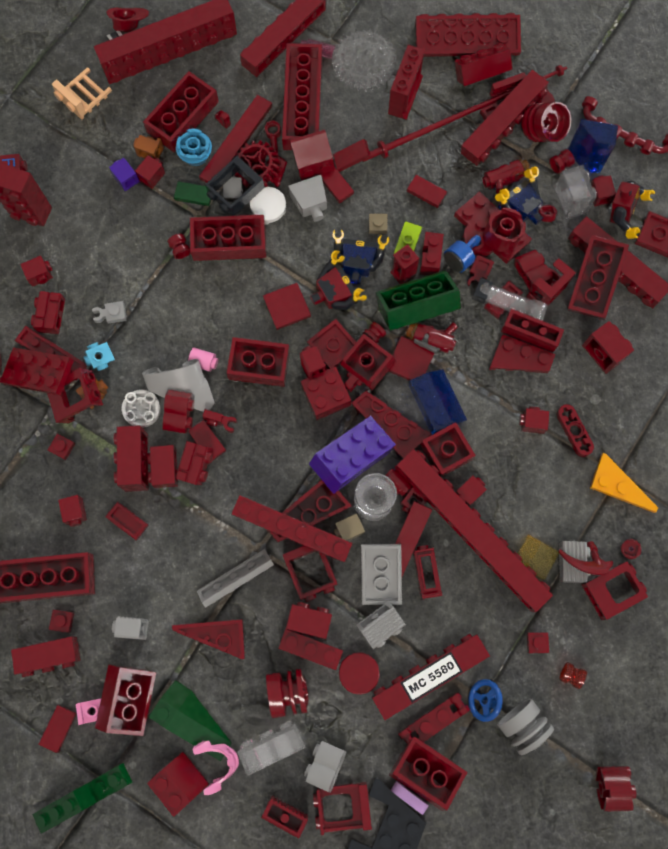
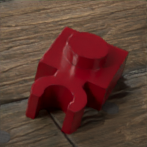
M477 255L470 270V273L474 276L468 280L467 286H470L473 281L479 283L481 278L487 280L494 261Z

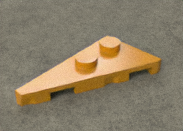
M601 454L590 488L656 513L658 507L607 454Z

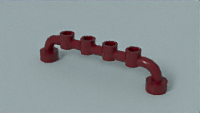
M590 96L585 97L582 103L584 108L583 114L585 119L593 124L592 129L594 131L601 132L602 129L609 131L608 137L613 140H617L620 136L625 139L624 144L628 147H634L635 144L641 146L640 151L645 155H650L651 151L657 154L668 152V134L662 142L664 146H657L652 140H644L634 132H627L617 124L612 125L602 117L593 116L590 111L595 110L598 101Z

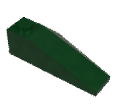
M177 680L173 682L161 697L149 716L150 719L194 746L207 740L210 741L211 745L226 744L230 747L232 744L221 727L208 713V710L198 700L195 693ZM205 752L219 761L224 757V754L219 752Z

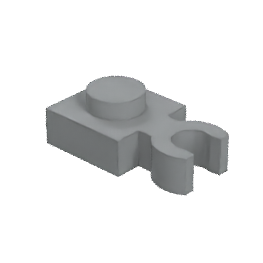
M123 301L105 304V309L99 307L92 309L94 314L100 313L99 317L93 318L95 323H101L104 319L107 320L108 324L127 321Z

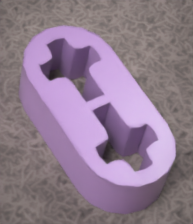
M398 781L391 788L394 794L422 815L429 805Z

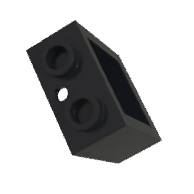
M236 156L205 184L206 194L213 202L216 200L219 203V207L224 213L234 216L264 189V182L255 171ZM239 173L252 186L230 205L217 190L232 176Z

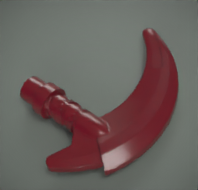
M593 541L587 543L593 560L591 562L575 559L562 549L558 551L570 565L588 574H609V569L613 565V561L605 562L600 559L598 548Z

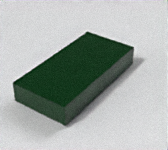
M177 182L174 200L209 207L211 199L206 194V186Z

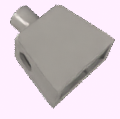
M321 175L288 186L289 195L303 217L312 215L314 222L324 218L322 211L327 209V200Z

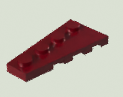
M367 391L362 393L351 404L364 419H367L369 416L373 417L396 444L393 450L402 460L413 449H416L422 440L432 434L419 427L412 420L410 421L402 416L398 411L388 407L386 403Z

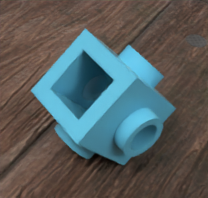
M97 342L87 346L86 356L83 357L87 367L91 366L92 370L97 368L98 371L109 367L108 363L115 360L107 342L101 345ZM95 355H100L101 359H96Z

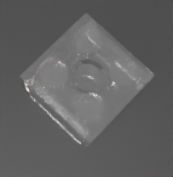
M583 165L562 171L554 189L566 220L587 214L596 199V190L591 186L588 171H585Z

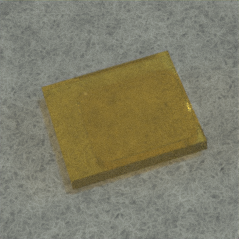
M528 534L517 554L523 559L521 562L526 567H531L537 574L536 576L545 580L559 552Z

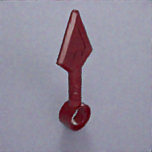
M269 121L265 125V133L270 138L271 146L278 152L277 138L281 135V127L278 122ZM270 127H277L278 131L274 134L269 133L268 129ZM280 156L281 164L279 166L281 169L277 171L278 177L272 178L276 187L280 186L287 166V162ZM270 159L265 163L267 167L269 166Z

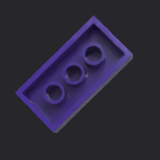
M369 416L318 451L309 462V465L334 494L387 456L396 444L373 417Z

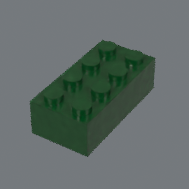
M447 271L376 292L379 312L389 330L399 329L406 325L461 309L460 291Z

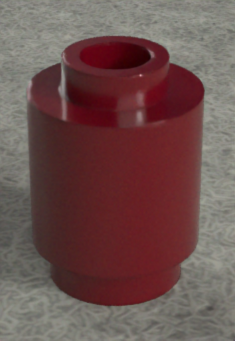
M392 468L385 475V483L397 495L400 494L403 497L411 490L412 485L397 470Z

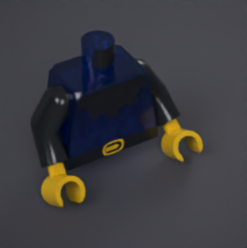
M537 167L527 169L524 175L529 181L525 180L510 193L507 189L500 190L495 196L496 201H501L498 208L500 210L502 208H511L518 211L522 215L523 222L530 219L535 225L540 223L544 217L538 210L543 201L539 194L537 179H535L539 174V169Z
M334 230L332 233L335 239L334 251H340L337 254V259L340 256L345 257L343 262L337 263L341 265L345 274L350 275V282L352 284H360L361 276L368 277L370 272H374L382 264L386 252L385 246L389 243L390 239L388 237L387 242L382 243L381 235L378 238V243L343 239L342 242L343 231L341 230L342 234L340 237H336Z

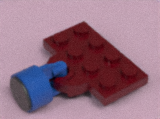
M478 192L455 212L454 217L466 228L463 232L462 240L456 241L445 250L444 259L452 270L460 273L464 272L475 262V255L486 257L494 252L507 264L531 242L532 238L524 232L518 245L509 253L499 252L484 243V229L491 214L496 210L499 211V209L481 192Z

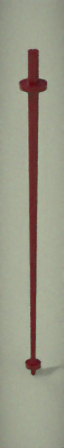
M558 65L556 66V71L542 77L547 79L556 74L560 77L564 75L567 66L562 67ZM514 89L390 143L384 144L380 140L377 142L378 148L369 151L371 157L363 160V162L378 155L385 159L388 157L389 150L507 97Z

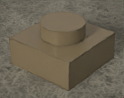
M369 214V234H387V214Z

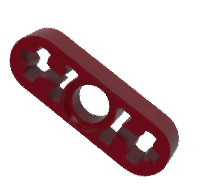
M568 404L561 406L556 414L557 419L574 451L580 457L590 455L594 450V444L576 410ZM564 410L566 412H570V415L568 417H563L562 413L564 412ZM573 419L575 420V421L571 422L569 425L566 424V423L569 422V420H570V421H572ZM571 426H577L580 429V434L577 436L573 435L570 432ZM582 436L584 437L581 441H580V440H579L578 442L575 441V440L579 439V438L582 437ZM582 444L588 446L586 451H581L580 447Z

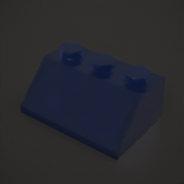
M584 119L580 120L568 150L571 151L575 161L582 170H587L591 173L601 172L616 145L618 125Z
M443 369L428 372L410 381L409 387L432 435L455 422L458 425L467 421Z

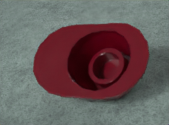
M116 7L108 9L106 12L107 16L112 19L114 30L123 32L135 30L138 21L145 19L149 15V11L144 8Z

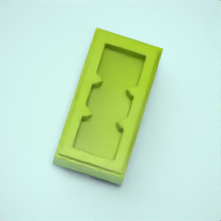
M405 221L394 253L407 244L414 251L422 227Z

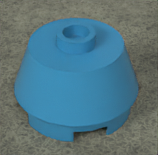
M188 129L185 134L178 137L176 152L180 159L191 166H200L207 161L212 150V143L206 134L202 133L199 129Z

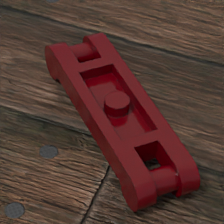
M457 692L404 728L398 735L408 745L413 738L410 733L415 730L419 736L417 739L425 742L456 719L469 712L470 708L467 704L464 705L461 700L462 696ZM452 704H455L458 709L454 713L449 707Z

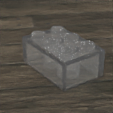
M290 719L280 724V729L273 731L271 728L261 733L259 739L254 740V737L240 744L241 748L237 753L247 776L306 748L307 743L297 721L292 722Z

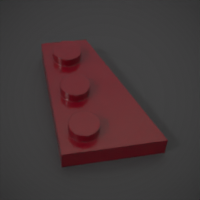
M502 335L489 370L505 369L506 371L522 370L525 372L548 373L556 354Z

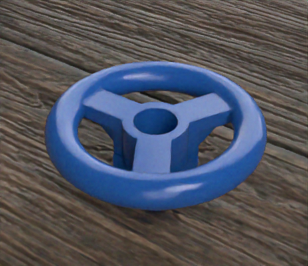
M479 680L470 690L468 697L469 708L476 719L483 722L492 721L501 711L503 704L502 693L498 685L491 680ZM482 686H489L492 688L486 694L481 695L477 692V690ZM474 699L480 701V704L483 706V715L477 711Z

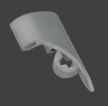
M198 359L184 362L181 368L161 372L159 368L155 367L147 369L142 373L147 389L165 398L168 390L191 393L192 400L195 401L194 409L203 412L205 409L210 411L215 403Z

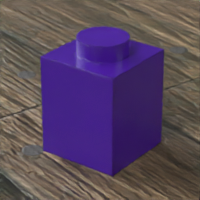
M125 158L115 161L109 167L113 177L124 191L139 183L136 172Z

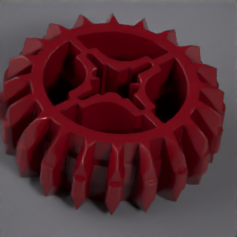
M252 140V145L245 143L246 147L244 149L240 147L241 152H235V156H238L263 179L264 186L268 187L267 182L273 183L274 180L272 178L278 177L277 171L281 169L279 166L281 164L279 154L269 143L263 144L259 140L256 144ZM266 156L270 159L268 167L265 165ZM239 173L235 174V177L242 178V183L245 187L252 186Z

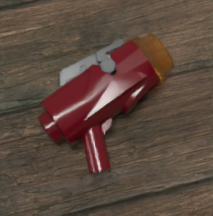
M526 159L505 163L498 168L485 172L484 177H482L483 185L485 188L488 187L489 190L496 188V193L498 194L503 189V186L524 178V172L530 169V165Z
M414 323L410 324L406 336L410 337V340L414 341L415 344L433 353L442 351L448 354L449 350L453 351L456 341L453 340L454 336L451 334L458 326L452 323L445 330H436L433 326Z

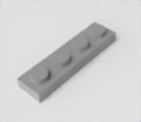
M266 550L260 551L199 589L197 593L205 608L273 566L274 564Z

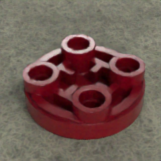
M353 653L347 656L340 665L339 678L341 684L347 691L353 694H366L373 690L379 681L380 671L378 664L368 654Z

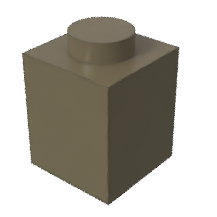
M357 514L335 523L336 529L333 530L335 536L346 541L365 534Z

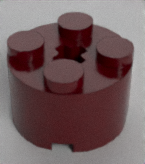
M502 208V210L494 211L484 229V243L496 251L511 252L518 245L526 230V224L521 218L522 215L511 208Z
M629 766L597 767L596 781H599V789L596 790L601 810L607 812L633 811L632 799H636V788L630 782L631 770Z

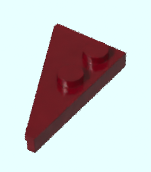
M243 619L172 625V630L240 659H245Z

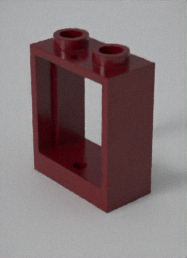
M302 546L283 554V558L300 600L305 599V602L316 599V594L323 592L325 595L335 591L334 587L338 584L326 555L319 552L331 582L303 593L291 562L316 551Z

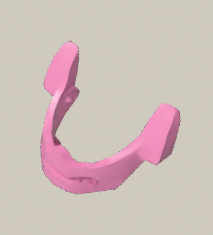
M207 740L193 747L195 755L209 751L224 754L228 759L227 765L230 767L229 772L225 776L214 779L213 783L203 790L204 795L220 791L221 783L231 777L239 766L237 753L226 744L211 745L210 741Z

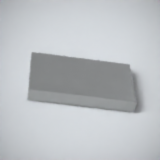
M361 544L362 605H383L386 602H389L391 605H402L401 544Z

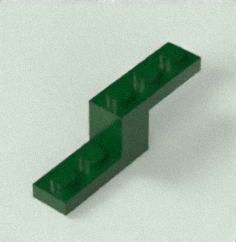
M124 763L32 815L42 834L133 782Z

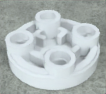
M264 187L250 201V210L252 215H264L265 224H269L279 220L286 213V200L278 189Z
M136 390L127 393L122 403L123 417L132 426L148 427L156 422L161 412L159 400L152 392L147 390Z

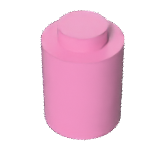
M192 348L188 361L198 359L201 369L211 372L212 369H216L218 364L216 354Z

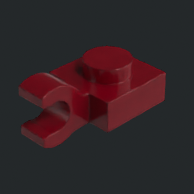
M206 409L202 416L206 424L213 427L221 425L224 426L227 432H234V429L228 427V424L230 422L237 423L236 418L226 417L223 414Z

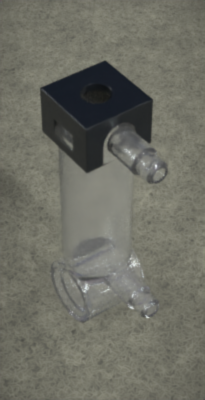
M483 278L480 279L473 295V300L483 304L486 302L506 311L514 309L543 321L548 308L547 304L538 300L527 299L494 286L491 281Z

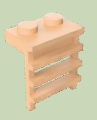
M88 67L65 87L58 80L52 83L55 90L53 93L56 98L62 101L80 119H84V115L87 112H92V108L95 105H100L99 102L103 98H108L107 95L112 91L110 87L103 91L86 76L91 72ZM83 79L100 95L95 98L79 81ZM76 86L92 102L88 105L71 88Z

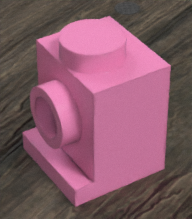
M101 699L76 704L79 725L97 720ZM91 707H94L96 710L94 715H91Z

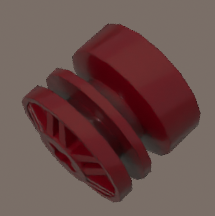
M561 102L535 103L527 108L522 118L523 133L532 142H558L566 137L571 128L570 111Z
M301 669L296 670V679L294 680L291 671H287V681H283L280 672L266 675L267 694L272 718L286 716L287 706H291L293 714L296 715L298 704L301 706L302 713H307L308 690Z

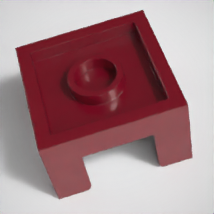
M560 258L553 263V266L563 276L561 277L552 269L554 277L550 285L542 278H538L532 285L543 298L535 292H529L526 296L542 311L568 286L576 273Z

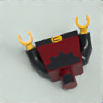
M634 181L620 183L612 204L610 222L616 223L623 231H626L628 239L638 238L636 234L640 233L638 227L631 228L629 224L639 197L642 201H652L650 194H655L654 190H645L644 187Z
M333 251L331 259L323 267L317 278L316 288L318 292L310 295V298L314 305L324 301L328 309L348 310L357 304L358 300L365 301L367 296L362 295L360 297L361 292L364 290L361 288L355 290L341 265H337V262H343L345 257L340 256L337 259V254L340 251Z

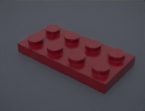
M13 347L0 383L61 396L74 360L66 356Z

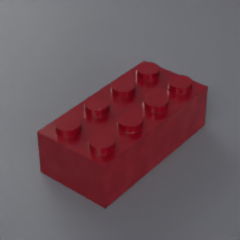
M188 71L143 121L147 134L156 140L160 138L164 146L175 152L178 137L185 134L188 129H196L218 104L217 91Z
M0 163V202L4 206L3 208L15 220L20 221L22 219L33 226L40 225L44 227L52 206L31 173Z
M264 215L190 218V253L193 261L267 258Z
M591 235L568 307L569 311L605 321L629 248L628 244Z

